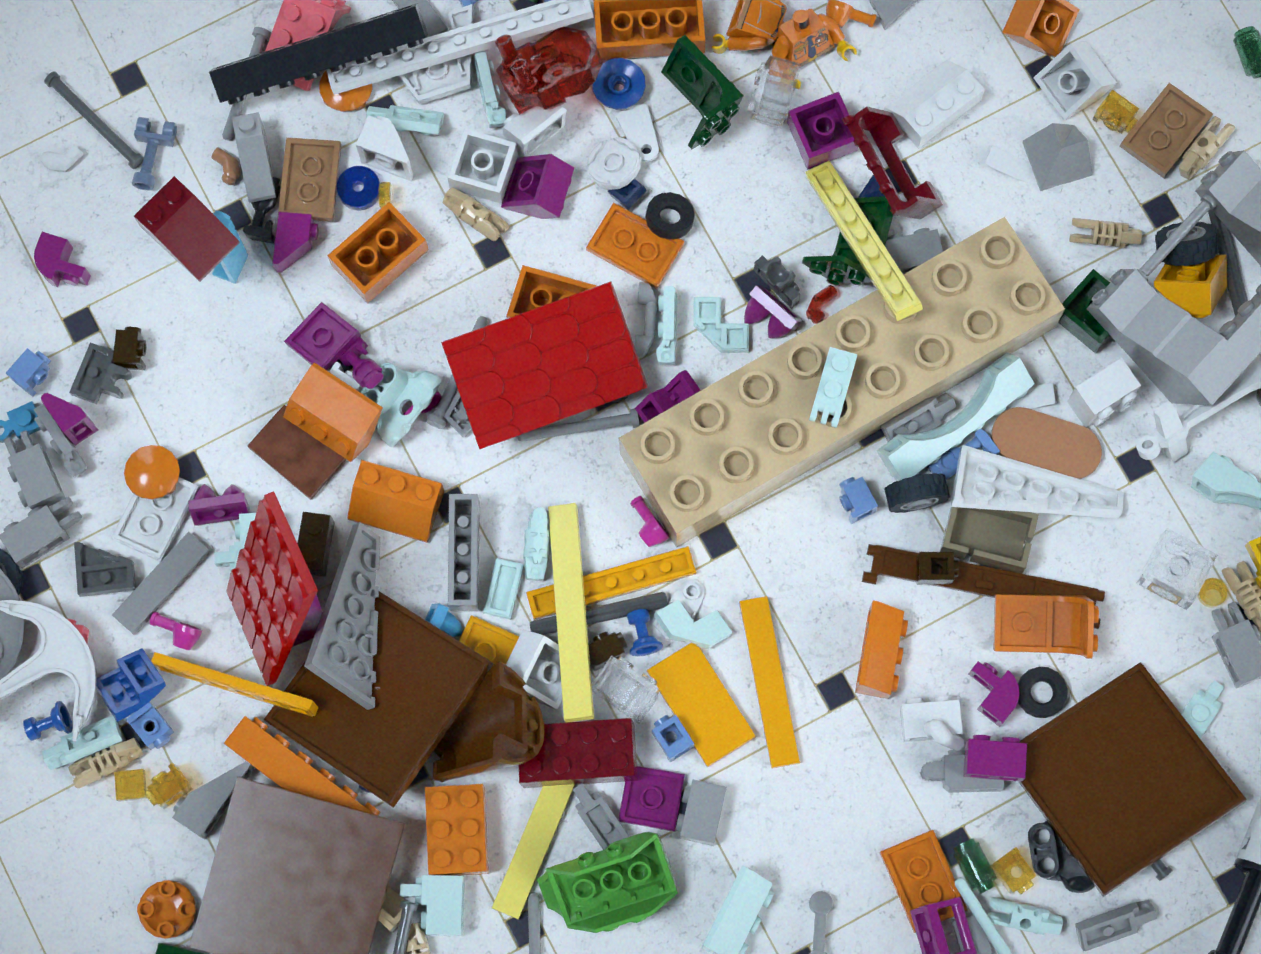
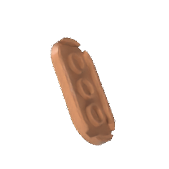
M1014 407L1004 411L998 416L991 430V439L1000 450V456L1077 479L1085 478L1093 473L1101 460V445L1097 436L1091 430L1032 409Z

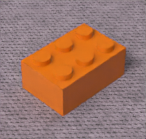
M388 202L327 256L331 266L368 304L429 249L426 239Z
M522 265L506 317L510 318L596 287V285Z
M484 785L425 787L428 875L464 876L489 874Z

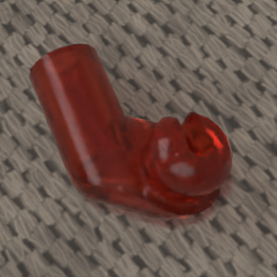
M829 285L812 297L806 311V316L808 319H811L813 324H818L824 320L825 313L821 311L822 307L838 295L834 286Z

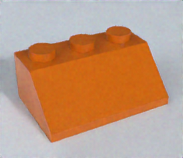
M314 362L289 398L283 418L352 462L369 445L383 407Z
M361 460L352 487L347 519L428 543L444 494L443 485L436 481Z
M872 601L868 610L855 693L889 699L891 692L897 691L899 676L894 675L896 664L901 665L904 649L899 647L900 636H906L908 620L903 619L904 611L879 601Z

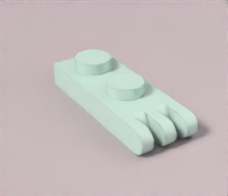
M832 347L829 348L809 421L815 422L819 411L823 413L820 424L826 425L828 415H833L831 427L837 428L857 354Z

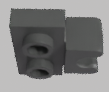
M762 255L754 262V271L790 309L799 303L800 289L794 282L795 274L793 271L789 272L784 268L778 256L768 261Z
M90 342L69 393L74 397L94 404L98 403L102 392L122 399L124 394L120 391L119 387L115 386V382L118 379L130 380L132 374L128 369L115 365L112 362L113 350Z

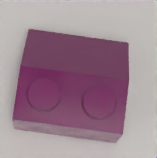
M553 154L517 157L501 207L505 210L540 219L560 218L566 194L571 184L574 167Z

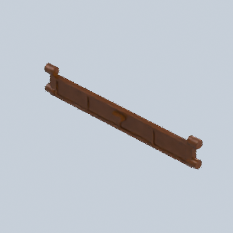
M868 544L866 555L873 556L871 571H863L861 582L876 585L878 575L917 582L916 556L918 553ZM958 561L959 575L954 577L952 584H927L995 598V594L1086 595L1094 601V606H1096V601L1103 602L1105 597V591L1096 588ZM939 566L932 567L934 574L942 573ZM1100 618L1098 620V623H1094V629H1099L1101 621Z

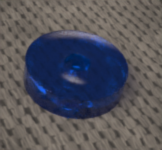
M353 166L346 169L339 176L337 193L341 202L346 207L361 211L372 207L378 201L381 194V185L378 176L373 170L365 166ZM357 185L364 186L361 191L354 190Z

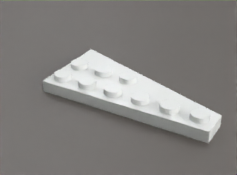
M962 445L958 457L951 507L1119 518L1123 510L1124 492Z

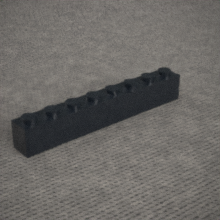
M416 3L215 67L209 71L219 102L228 101V104L232 105L243 101V96L250 93L257 97L270 92L269 87L279 85L280 89L294 85V79L304 77L305 81L321 76L320 71L330 68L331 73L345 69V63L354 60L356 64H361L372 60L371 55L381 52L382 56L393 54L398 51V46L407 44L408 48L421 45L424 43L423 39L428 36V32L419 5Z

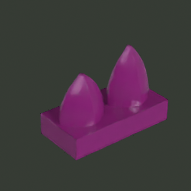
M755 286L750 292L752 297L745 310L744 323H756L771 313L772 316L768 323L769 338L782 337L791 330H796L803 322L764 286Z
M203 484L196 492L194 499L188 501L189 512L194 526L239 519V514L250 513L245 493L233 484L224 491L222 496L217 497L210 487Z

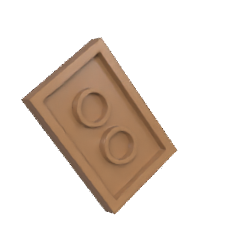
M1169 82L1124 138L1119 147L1164 178L1211 119L1213 113Z
M286 137L278 214L279 212L312 214L314 221L334 222L341 154L340 141Z

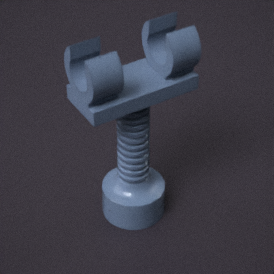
M138 117L134 136L137 141L147 143L141 171L134 173L132 185L138 189L150 191L153 190L155 177L151 175L157 147L158 145L173 147L177 126H175L174 122L165 121L162 134L150 133L151 122H148L149 118Z

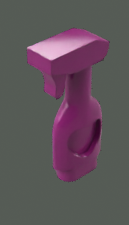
M359 337L339 360L345 366H353V379L361 387L373 389L383 379L382 368L372 359L359 358L361 354H368L366 350L368 345Z

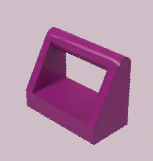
M44 393L41 396L44 406L63 433L75 446L98 431L93 421L81 407L49 393Z
M961 897L910 910L922 954H950L938 914V909L949 906L952 907L964 949L963 952L955 954H977Z

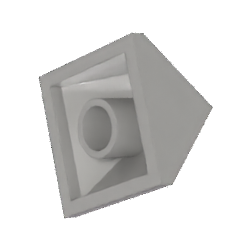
M1052 123L1023 140L1022 143L1040 191L1092 176L1088 140L1075 125Z

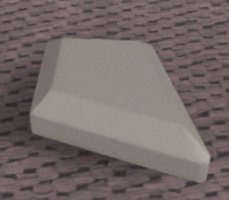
M458 391L445 413L444 419L464 437L472 428Z

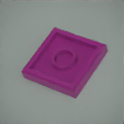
M321 302L284 342L309 364L312 365L315 362L328 371L361 334Z
M637 766L638 781H625L618 821L675 832L685 774Z

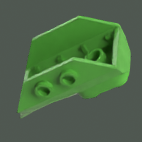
M643 832L615 841L605 850L596 853L586 852L577 859L545 868L546 872L537 879L547 908L560 914L564 918L568 929L592 933L609 932L626 923L641 922L647 917L652 916L678 894L662 841L658 833Z

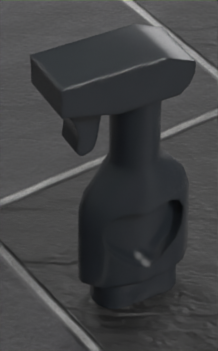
M273 177L276 198L251 202L255 210L251 225H246L243 228V232L251 240L274 244L276 238L272 233L274 223L272 220H268L264 229L262 225L266 213L271 211L277 203L281 189L279 178Z

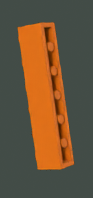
M244 716L224 742L226 746L282 789L374 815L381 813L368 802L363 806L355 799L358 794L346 785L342 789L333 783L335 777L324 768H321L318 772L310 766L313 760L303 752L299 751L295 754L289 750L288 747L291 743L278 733L275 737L266 732L268 726L257 717H254L251 721Z

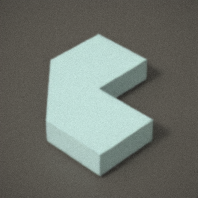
M694 297L693 326L721 353H749V324L721 323V297Z
M679 599L654 614L655 619L669 639L697 644L698 647L706 649L730 637L733 633L717 610L694 622Z

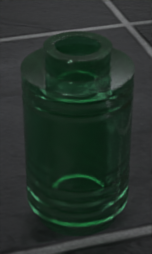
M1254 26L1245 27L1234 34L1233 42L1246 76H1252L1254 79L1260 78L1261 35Z
M974 838L953 848L955 852L953 856L972 892L978 889L979 893L982 894L995 887L993 881L998 879V877L994 873L979 842L976 843Z

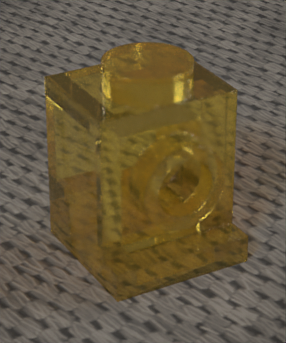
M1112 90L1097 108L1092 120L1097 123L1101 119L1108 129L1118 131L1121 134L1124 131L1129 133L1138 122L1135 116L1139 108Z
M173 762L168 765L171 771L168 773L162 771L151 779L152 784L144 792L153 806L158 804L165 809L193 790L179 767Z
M1017 847L990 865V868L1010 895L1015 891H1018L1020 895L1034 885L1031 880L1036 877L1019 853L1020 851ZM1013 867L1021 870L1019 878L1012 876L1011 869Z

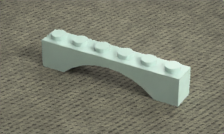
M1006 353L985 369L981 383L974 396L953 419L927 432L911 435L898 434L879 448L877 452L892 477L902 480L917 476L919 471L927 465L937 462L947 450L961 444L963 438L971 432L981 429L985 424L984 422L992 416L1002 413L1012 401L1026 395L1028 389L1035 385L1021 359Z
M1213 451L1193 474L1191 488L1213 503H1233L1261 511V483L1257 481V478L1248 471L1243 472L1234 466V463L1228 457L1220 456Z

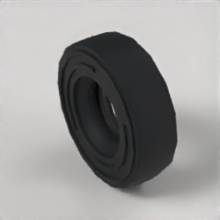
M668 192L654 196L647 206L645 218L647 226L657 236L665 239H679L691 230L695 213L688 199L680 194ZM668 208L673 209L679 213L680 220L676 223L665 222L660 217V212Z
M1049 667L1029 669L1021 676L1018 682L1019 706L1033 717L1047 718L1053 716L1064 707L1067 701L1068 688L1064 678L1057 671ZM1045 682L1051 686L1053 696L1049 702L1039 703L1032 698L1031 688L1035 683Z

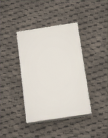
M179 477L174 492L164 497L145 499L133 494L111 539L161 562L167 555L189 511L188 501L194 499L200 487Z

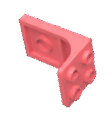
M283 0L265 51L333 30L338 20L344 14L350 13L351 7L345 5V0ZM304 77L294 79V86L309 91L314 79L305 81Z

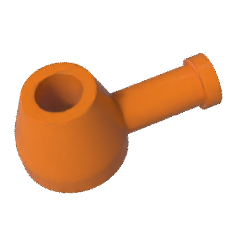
M828 0L826 16L833 18L839 28H843L849 19L867 24L868 27H873L876 19L875 14L871 15L856 10L851 5L841 1Z

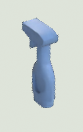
M982 429L977 430L974 434V439L965 444V446L976 449L981 447L983 451L996 455L1000 452L989 435ZM961 447L950 448L941 455L937 462L927 465L931 474L941 473L945 475L946 480L955 475Z

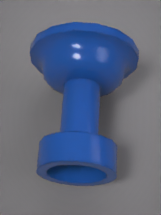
M638 609L627 614L628 623L635 626L638 639L633 642V647L630 649V655L637 657L646 656L663 648L662 642L657 641L655 637L648 634L646 623L650 621L649 610Z
M62 701L55 703V707L51 709L49 717L38 721L34 717H30L23 721L25 733L30 741L41 738V732L52 727L67 734L71 733L73 728L70 714Z

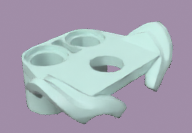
M384 363L380 366L383 374L382 381L373 389L363 387L360 393L383 407L376 429L378 435L389 447H393L410 431L411 424L421 411L429 406L441 384V378L429 371L410 373L391 363ZM408 401H412L413 410L410 414L404 415L402 413L403 405Z

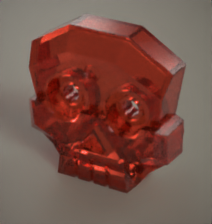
M560 27L536 42H528L518 48H515L510 35H502L495 40V44L503 59L496 72L507 96L519 115L534 106H540L544 110L553 109L566 103L565 98L585 93L595 82L603 64L596 45L584 30Z

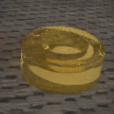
M391 182L379 183L380 208L388 202L392 204Z
M1209 578L1199 585L1197 596L1204 606L1217 607L1225 601L1227 588L1221 580Z

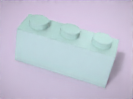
M742 865L703 943L702 949L712 954H745L749 945L744 943L749 932L755 934L762 920L757 915L762 906L768 908L775 893L770 890L773 883Z

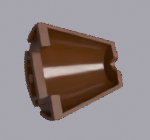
M497 662L487 672L478 688L434 749L440 759L433 762V780L445 782L451 779L520 765L532 759L540 751L544 741V721L535 696L530 698L523 688L526 684L524 680L504 663Z

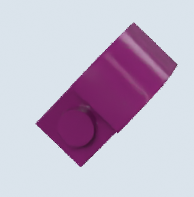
M41 232L35 247L34 260L36 267L44 278L55 287L59 286L61 278L63 282L73 286H77L78 283L87 286L91 277L87 269L68 262L73 250L70 242L65 238Z
M684 370L679 372L664 388L649 393L635 407V410L645 423L701 390L688 371Z
M978 661L968 675L988 689L990 693L977 710L1000 727L1018 703L1019 686L1009 670H1007L1002 678H999L997 676L998 671L986 662L981 664Z

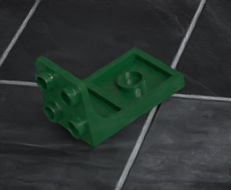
M686 35L677 39L661 73L703 117L688 143V147L693 150L699 145L704 147L711 141L714 135L717 133L722 135L730 128V120L739 112V104L744 95Z
M885 196L854 198L885 246L893 218L888 200ZM841 232L839 233L832 256L803 257L802 264L809 267L811 273L825 277L829 284L842 286L843 283L863 285L864 282H872Z

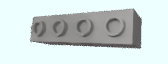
M449 494L448 607L450 611H479L480 501L478 494Z

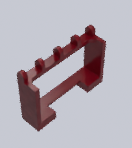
M866 106L855 115H848L842 119V122L849 128L854 138L855 146L859 147L867 162L868 170H871L880 186L881 194H884L888 200L893 215L922 219L943 205L931 182L925 181L918 187H915L892 145L905 136L892 112ZM864 130L869 131L904 194L906 202L902 201Z

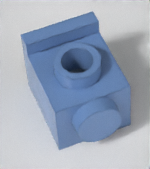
M27 348L6 374L13 382L33 397L36 394L33 388L43 383L48 376V371L50 370L48 364L51 360L39 350L34 354Z
M851 477L839 484L842 494L839 499L845 511H851L849 516L851 524L877 511L878 505L863 477L856 480L854 477Z
M150 702L126 719L145 745L151 750L154 747L156 749L163 747L170 741L171 738L169 736L174 733L156 707ZM154 722V730L151 732H147L146 726L149 723Z
M665 715L654 723L655 728L652 729V734L669 762L694 748V742L677 715L671 718ZM668 733H675L677 736L676 741L668 742L666 740Z

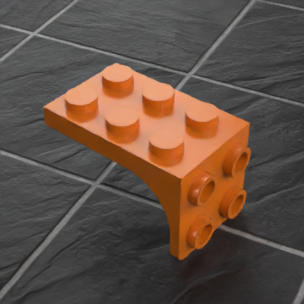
M995 594L993 650L997 652L1067 653L1092 659L1093 652L1098 650V636L1094 635L1093 632L1094 623H1098L1099 608L1094 606V601L1086 595Z

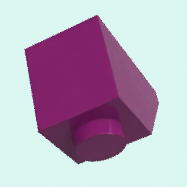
M279 212L272 263L276 272L282 273L312 249L313 240H317L319 230L312 214Z

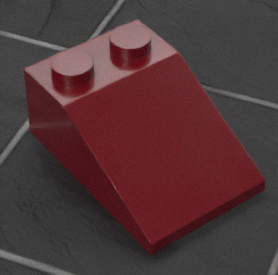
M175 176L134 215L139 226L199 282L240 243L223 223Z

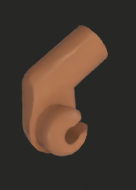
M217 147L213 151L211 158L223 166L224 174L222 175V181L228 185H234L236 179H239L241 174L239 161Z

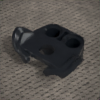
M1047 821L1034 824L1029 829L1028 842L1032 866L1038 876L1047 880L1061 881L1067 890L1074 893H1084L1094 888L1092 881L1075 858L1068 854L1066 846ZM1040 829H1046L1050 834L1049 841L1043 845H1039L1035 841V834ZM1044 858H1052L1055 863L1054 870L1051 873L1044 874L1039 868L1040 862Z

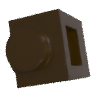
M128 326L125 327V330L116 329L112 361L115 365L129 370L146 369L141 356L146 355L147 345L146 340H143L140 328Z
M919 552L916 556L917 585L952 584L954 577L959 575V562L954 560V552ZM939 566L942 573L934 574L932 567Z
M603 632L593 638V643H588L590 663L594 671L605 667L611 658L612 663L625 657L624 649L628 646L621 632L617 634L614 632L610 635L608 632Z

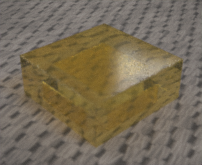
M144 769L114 772L116 801L147 799Z

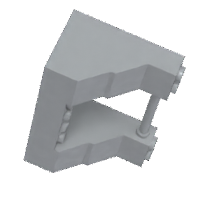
M1245 150L1225 153L1219 159V165L1216 169L1204 175L1200 181L1202 184L1195 190L1201 197V203L1140 269H1120L1115 272L1110 278L1111 283L1092 297L1093 302L1087 308L1092 316L1171 403L1212 406L1261 352V284L1257 287L1253 298L1238 308V314L1234 319L1228 321L1220 328L1219 334L1192 317L1181 307L1158 294L1147 282L1148 276L1209 210L1216 214L1261 266V169Z

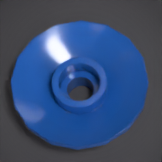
M624 58L610 59L596 69L592 79L593 93L597 100L605 107L615 110L627 109L635 105L642 98L646 88L645 76L641 68L633 61ZM621 84L624 88L621 91H617L614 89V86Z

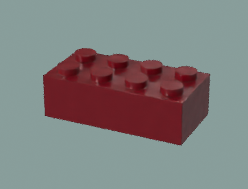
M632 718L544 724V741L540 751L526 763L518 765L519 784L523 788H537L554 785H579L581 783L596 784L638 781L635 724Z

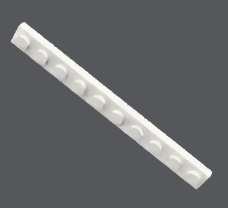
M551 0L424 38L423 44L408 48L407 44L398 46V51L390 55L382 56L381 52L371 55L372 60L365 63L356 64L354 60L345 63V69L332 73L330 68L326 70L332 92L335 95L594 17L589 0Z

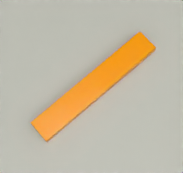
M689 546L583 576L585 606L696 575ZM554 584L526 592L534 620L556 614Z
M764 596L739 601L771 769L800 764L768 597Z
M154 652L151 660L158 670L313 717L318 710V706L313 700Z

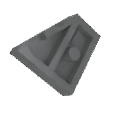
M74 542L77 594L79 597L136 589L134 562L122 556L111 555L109 552L101 549H93L80 542Z

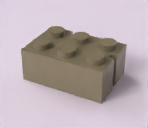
M951 507L940 552H954L955 558L963 560L966 555H969L970 562L1022 574L1027 566L1032 545L1030 542L1034 537L1039 514Z

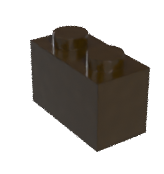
M303 512L297 544L311 575L326 577L335 522L331 515Z

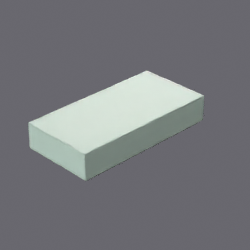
M496 558L483 614L511 620L524 564Z

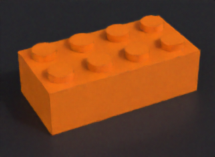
M593 0L598 61L615 58L669 56L677 39L684 35L702 53H705L702 0Z

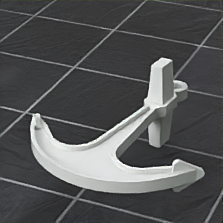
M1261 352L1212 406L1195 405L1182 416H1178L1175 407L1167 401L1154 410L1156 423L1154 436H1143L1137 441L1136 448L1139 456L1146 460L1154 459L1159 455L1160 447L1164 448L1167 457L1173 463L1188 453L1186 436L1188 435L1189 428L1248 393L1261 388Z
M17 600L0 601L1 611L33 622L38 626L42 638L39 650L0 680V699L47 674L56 672L67 675L73 681L76 690L73 708L72 739L73 742H76L80 731L88 719L96 692V670L89 646L76 627L56 611L33 602Z

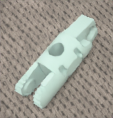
M537 507L529 515L530 518L528 519L530 521H528V529L525 530L523 558L526 580L542 581L544 579L549 557L550 531L547 530L548 516L544 508Z
M992 897L990 900L992 908L1010 913V915L996 912L987 913L993 924L1042 935L1044 933L1060 935L1063 926L1062 917L1051 914L1049 910Z

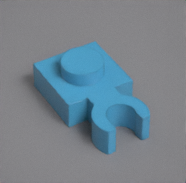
M33 401L7 412L9 420H0V428H4V433L0 435V443H4V440L9 437L11 438L14 433L21 439L20 433L27 430L29 435L41 430L34 420L38 415L33 410L36 408Z

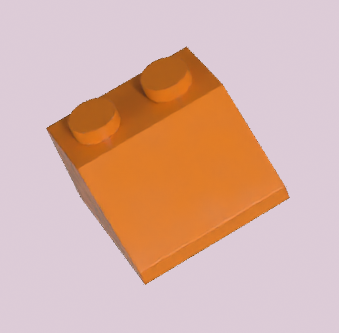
M1016 0L1002 33L1019 44L1055 58L1061 53L1080 9L1066 0Z

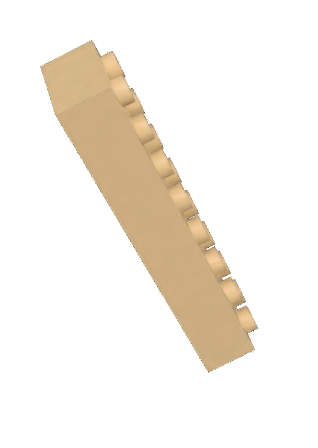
M1005 217L999 219L903 274L920 300L923 310L897 321L878 290L619 437L621 457L676 548L881 429L882 424L925 399L941 395L984 370L1004 354H1011L1056 328L1065 308ZM830 347L857 354L837 428L831 427L833 415H828L826 425L820 424L823 413L819 411L815 422L809 421Z

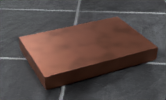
M283 405L247 446L311 500L347 459L283 418L287 407Z

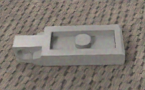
M947 393L938 397L932 396L882 424L881 429L887 442L898 434L911 435L927 432L941 425V420L945 418L944 414L957 406L954 399Z
M41 404L33 409L38 415L34 420L43 432L48 430L53 440L50 441V444L58 455L64 454V468L73 477H77L86 471L88 467L79 455L78 450L60 429L47 408Z
M582 783L572 789L580 801L575 806L578 810L577 813L603 850L611 843L629 837L602 796H599L597 792L590 795Z
M1145 900L1075 923L1079 945L1083 951H1088L1138 933L1137 928L1142 926V924L1157 919L1153 905L1149 900Z

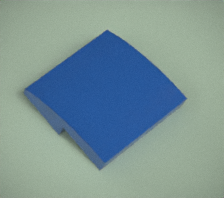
M143 648L117 659L119 668L96 678V690L117 722L145 706L166 686L165 681Z

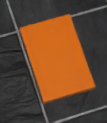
M613 202L588 243L586 251L658 289L684 246V241L680 238L665 239L657 236L649 229L645 219Z
M934 830L879 852L914 933L916 931L910 910L961 897L964 911H968L961 894L955 887V879ZM951 906L938 909L941 922L954 917Z

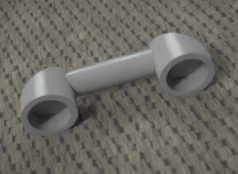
M639 282L638 304L646 305L644 336L635 335L634 347L638 357L643 358L650 350L655 339L657 301L650 284Z
M823 891L814 893L809 900V907L815 913L813 950L809 954H827L824 952L826 914L831 910L833 901L831 896Z

